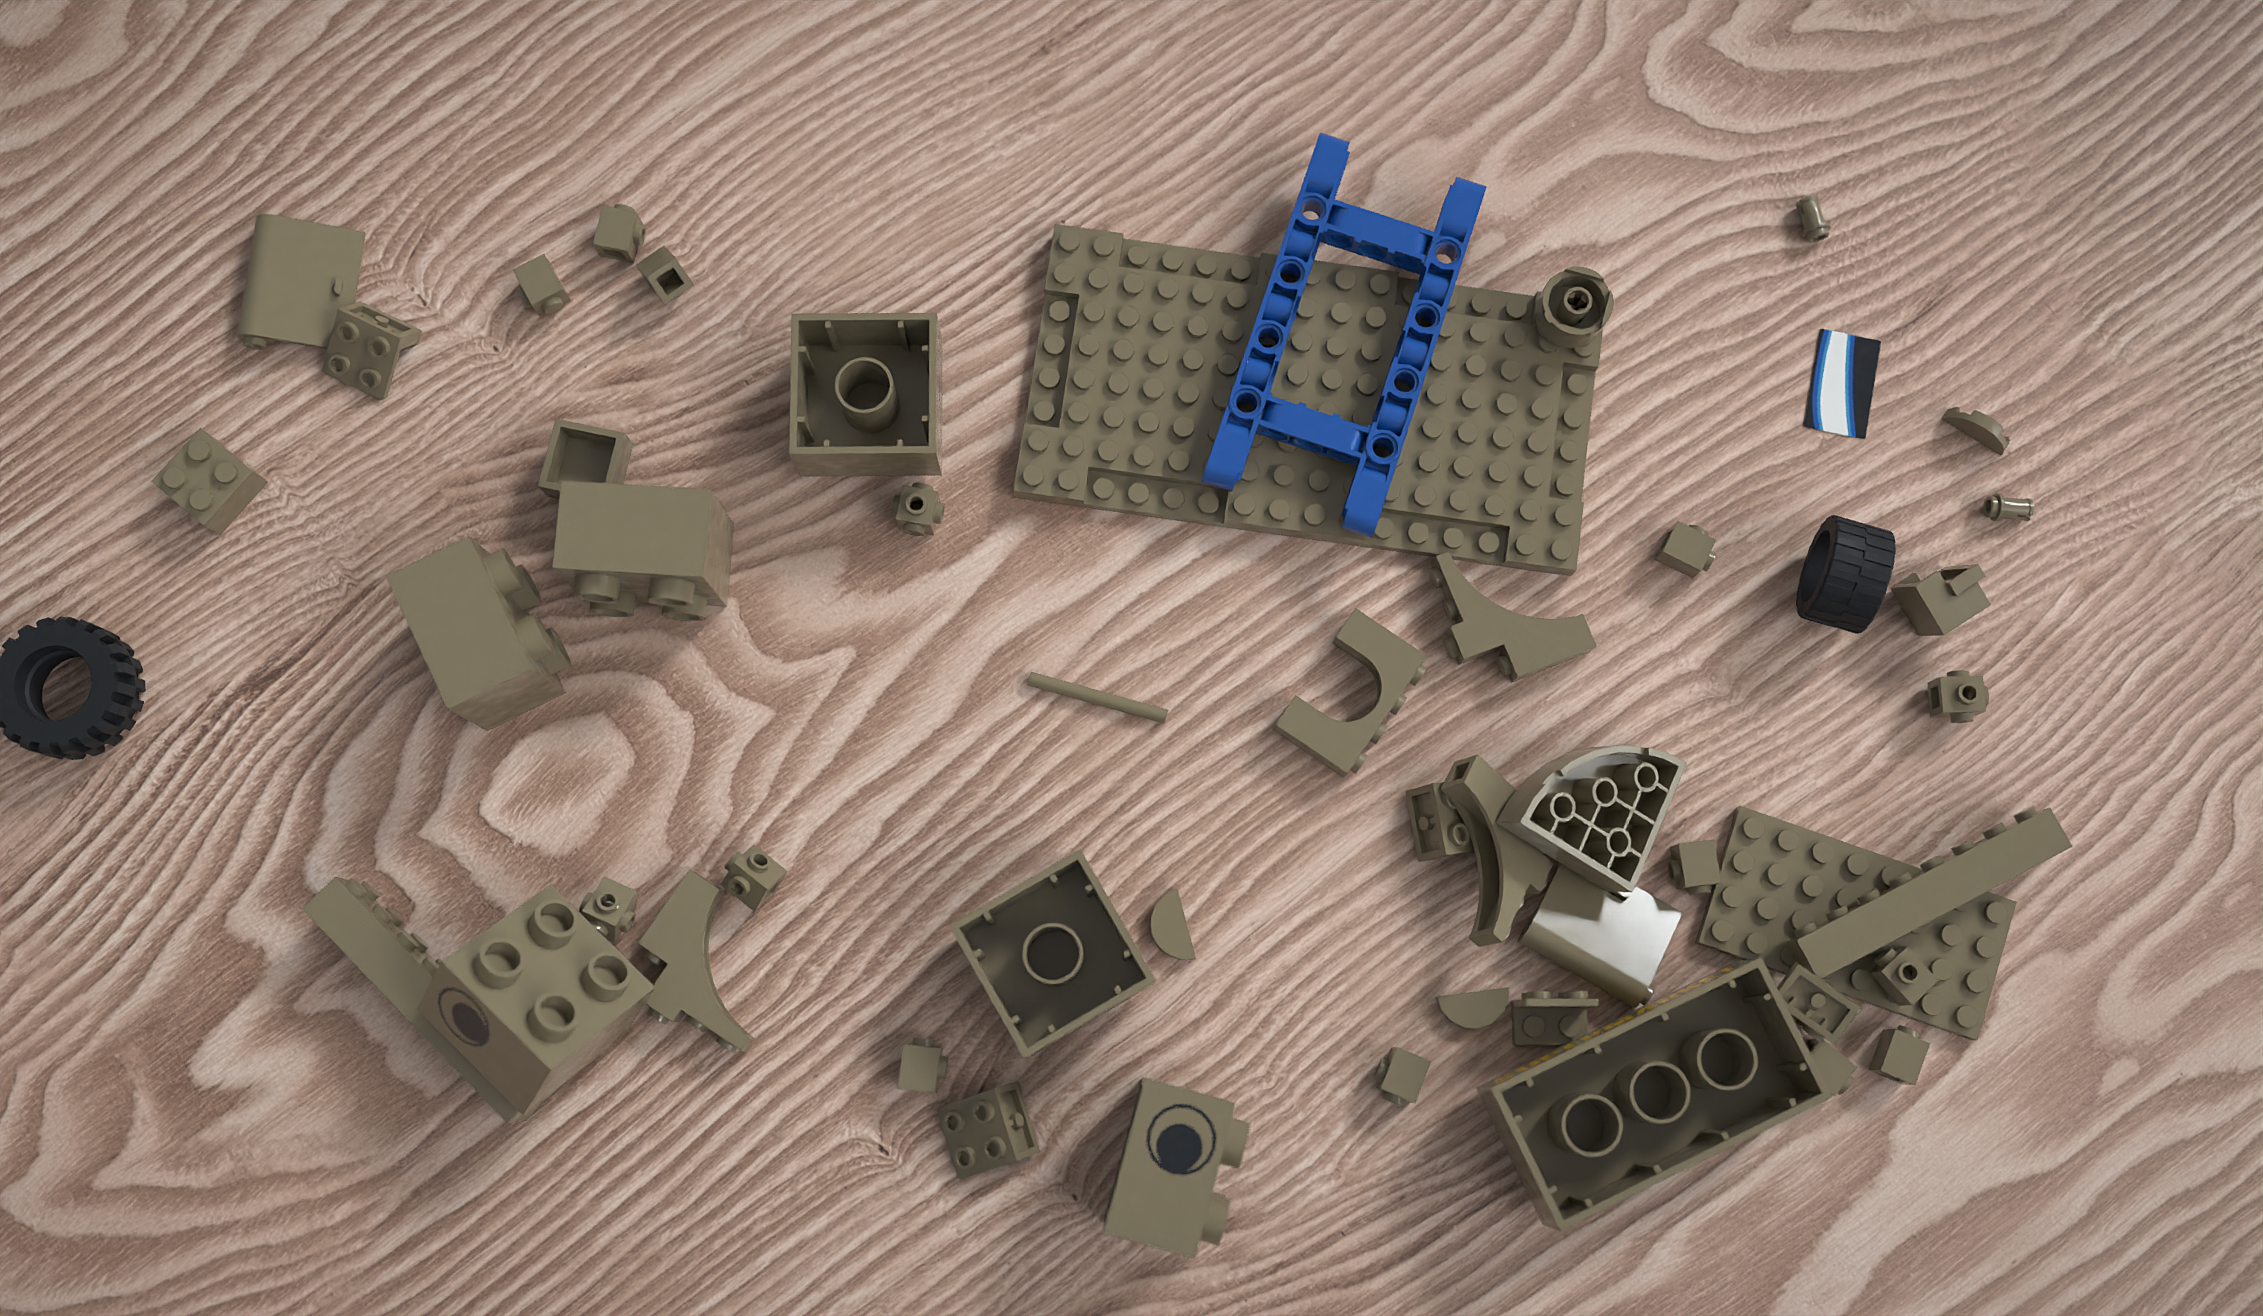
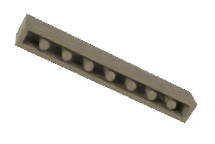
M2034 806L2015 814L2016 822L2005 827L2003 822L1982 832L1985 837L1984 839L1976 843L1969 839L1952 847L1951 850L1954 854L1942 860L1941 856L1938 855L1920 864L1923 871L1913 876L1909 872H1905L1889 880L1888 882L1891 887L1881 893L1875 888L1857 897L1860 904L1850 909H1847L1846 905H1842L1825 914L1828 919L1827 921L1817 926L1812 921L1795 929L1796 937L1786 943L1796 962L1822 979L2073 846L2051 808L2036 811Z

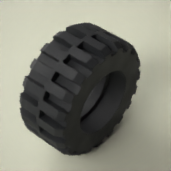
M60 616L56 620L45 618L36 622L37 628L26 625L19 629L17 632L19 637L17 639L9 637L2 645L5 651L0 656V728L4 729L3 735L11 742L20 744V747L58 759H84L86 754L96 756L104 753L106 750L105 744L112 746L118 744L123 739L120 733L124 729L131 731L136 721L132 717L135 711H142L144 701L139 700V693L146 691L145 680L138 678V674L143 672L142 665L139 660L132 658L134 650L129 644L120 641L119 636L106 629L72 617ZM82 657L87 662L91 672V689L88 698L73 715L59 721H52L43 707L42 691L44 683L52 670L60 663L71 658Z

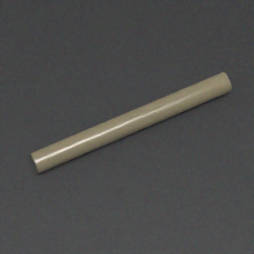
M1030 672L1027 685L1164 724L1168 710L1034 672Z

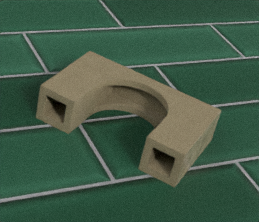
M1357 608L1351 613L1332 644L1361 662L1372 673L1377 685V700L1373 710L1365 717L1355 721H1337L1324 715L1295 695L1273 728L1278 734L1343 778L1349 771L1357 773L1368 757L1362 752L1369 741L1376 745L1387 729V726L1382 722L1388 713L1391 712L1396 715L1406 701L1407 697L1402 695V692L1409 683L1416 686L1427 668L1421 665L1427 655Z

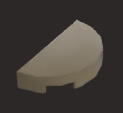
M1960 407L1947 409L1942 417L1943 421L2002 456L2010 443V439L2001 434L2003 430L2001 424L1977 410H1974L1970 415L1959 412Z
M1176 888L1164 894L1156 903L1150 919L1151 934L1157 946L1167 955L1179 960H1195L1193 945L1178 889Z
M1509 987L1438 996L1435 998L1440 1011L1451 1022L1462 1028L1479 1029L1493 1024L1503 1015L1509 1001Z

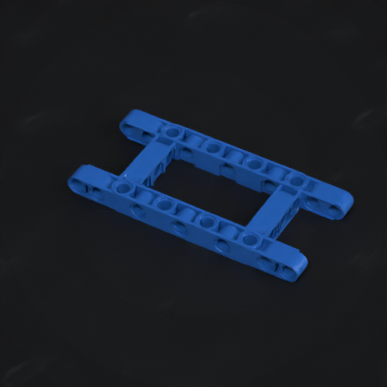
M1320 132L1209 456L1202 482L1232 492L1236 481L1240 482L1256 433L1357 466L1341 516H1344L1341 528L1372 538L1443 324L1486 186L1456 176L1454 184L1450 185L1447 196H1445L1435 230H1427L1335 200L1350 154L1347 151L1350 142ZM1306 211H1312L1316 213L1319 218L1310 220L1307 219L1302 213ZM1320 242L1420 275L1371 425L1368 424L1367 427L1340 419L1341 415L1336 413L1331 416L1307 408V404L1302 402L1298 405L1273 397V393L1270 392ZM1444 254L1451 259L1452 263H1442L1437 259L1436 255ZM1292 274L1298 281L1292 284L1286 283L1282 280L1281 276ZM1419 317L1426 318L1431 323V327H1421L1415 319ZM1269 337L1276 342V345L1267 348L1262 346L1259 340ZM1404 381L1410 386L1411 391L1401 392L1397 390L1394 383ZM1247 401L1254 406L1255 410L1244 413L1237 408V404ZM1379 445L1387 448L1390 456L1386 458L1378 457L1374 453L1373 447Z

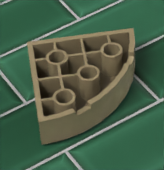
M1631 745L1590 747L1568 752L1547 762L1530 775L1511 796L1496 823L1605 891L1633 892L1687 763L1665 751Z

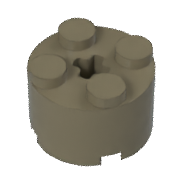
M1578 266L1567 268L1550 278L1535 305V321L1540 336L1564 348L1585 347L1593 341L1609 320L1614 306L1613 294L1603 282L1604 278L1592 269Z

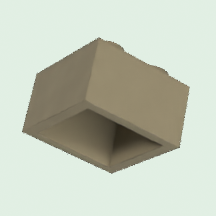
M555 419L538 487L547 497L559 499L561 481L624 484L634 444L624 432Z
M201 428L151 481L200 523L219 535L227 529L268 483V481L227 447Z

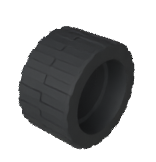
M1837 515L1826 518L1814 536L1800 575L1796 599V610L1800 618L1855 634L1865 631L1878 613L1890 583L1896 554V541L1893 533L1886 529Z

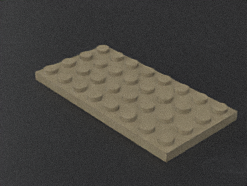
M1738 806L1736 807L1719 863L1722 883L1712 886L1695 943L1742 960L1761 957L1768 969L1786 975L1796 962L1786 943L1796 937L1795 929L1812 921L1817 926L1828 920L1825 914L1842 905H1846L1847 909H1850L1860 904L1857 900V897L1875 888L1881 893L1891 887L1888 881L1905 872H1909L1913 876L1923 870L1746 807ZM1985 892L1822 978V980L1847 997L1970 1040H1978L2017 902ZM1889 947L1893 949L1908 947L1938 979L1913 1005L1899 1006L1869 973L1877 966L1874 962L1876 957Z

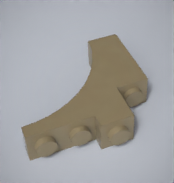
M1449 551L1437 555L1432 561V568L1429 569L1432 582L1437 589L1441 587L1446 599L1443 601V607L1450 621L1455 620L1456 622L1455 625L1450 626L1446 631L1447 638L1444 639V645L1451 659L1456 658L1458 665L1498 651L1497 663L1500 671L1504 676L1508 675L1511 683L1588 654L1597 647L1583 614L1567 618L1545 619L1515 613L1495 604L1474 588L1463 576Z
M1474 755L1453 763L1440 790L1447 795L1461 815L1474 846L1479 870V902L1469 939L1478 947L1502 943L1508 937L1512 921L1524 903V896L1539 893L1545 887L1548 881L1547 876L1553 863L1536 847L1496 823L1507 802L1516 792V789L1479 755Z
M689 869L638 942V944L646 948L643 954L646 958L659 966H662L664 962L668 963L654 983L656 988L645 1003L650 1006L647 1013L663 1024H666L668 1020L679 1023L685 1013H687L689 1016L686 1021L703 1033L707 1028L719 1035L716 1042L732 1053H735L737 1049L748 1051L755 1038L734 1020L724 1006L714 984L710 968L709 939L711 926L717 907L726 892Z

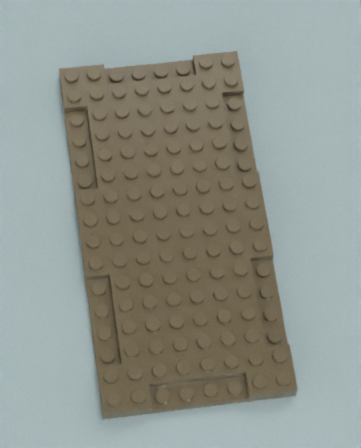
M1055 224L1026 420L1023 426L1014 483V498L1436 557L1449 551L1453 560L1571 576L1577 570L1584 506L1582 492L1595 374L1599 367L1603 328L1598 336L1585 347H1560L1540 336L1537 331L1534 313L1535 305L1541 292L1537 291L1535 296L1455 285L1373 537L1370 538L1341 528L1344 516H1341L1357 466L1256 433L1240 482L1236 481L1232 492L1202 482L1209 456L1278 255L1261 253L1260 257L1124 239V233ZM1314 260L1270 390L1273 393L1272 396L1298 405L1300 402L1305 403L1307 408L1331 416L1334 413L1341 415L1340 419L1367 427L1368 424L1371 425L1418 280L1398 277L1399 272ZM1292 274L1281 276L1282 280L1286 283L1292 284L1298 281ZM1419 317L1415 319L1419 326L1431 327V323L1426 318ZM1269 337L1259 340L1260 344L1267 348L1276 345V342ZM1404 381L1394 383L1397 390L1401 392L1411 391L1410 386ZM1247 401L1237 404V408L1244 413L1255 410L1254 406ZM1379 445L1373 447V451L1378 457L1386 458L1390 456L1387 448Z

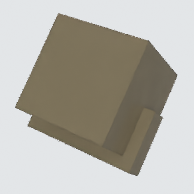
M1979 564L1944 567L1940 571L1933 572L1923 580H1920L1916 573H1912L1890 588L1918 636L1946 635L1991 605L1978 581L1986 577Z

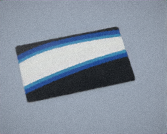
M1820 329L1804 422L1805 427L1860 439L1866 438L1881 346L1879 340Z

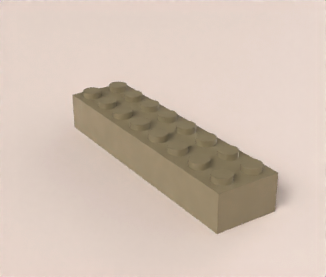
M339 877L333 878L302 908L303 911L506 1123L523 1122L529 1119L558 1088L523 1116L417 1010L442 960L438 958L434 961L426 952L429 948L427 943L414 932L409 935L401 926L404 923L402 917L392 908L387 907L384 909L376 900L379 894L367 882L363 881L360 884L353 878L350 880Z

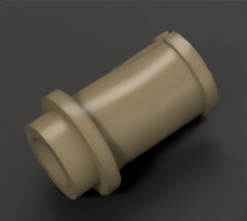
M1809 196L1799 200L1800 202L1796 203V208L1799 211L1805 229L1802 232L1803 237L1808 238L1810 243L1827 238L1829 236L1830 224L1824 220L1818 203V197Z
M1995 493L1993 496H1988L1985 499L1983 512L1992 521H1999L2001 518L2029 521L2031 519L2030 516H2033L2034 503L2032 499L2006 498L2000 493Z

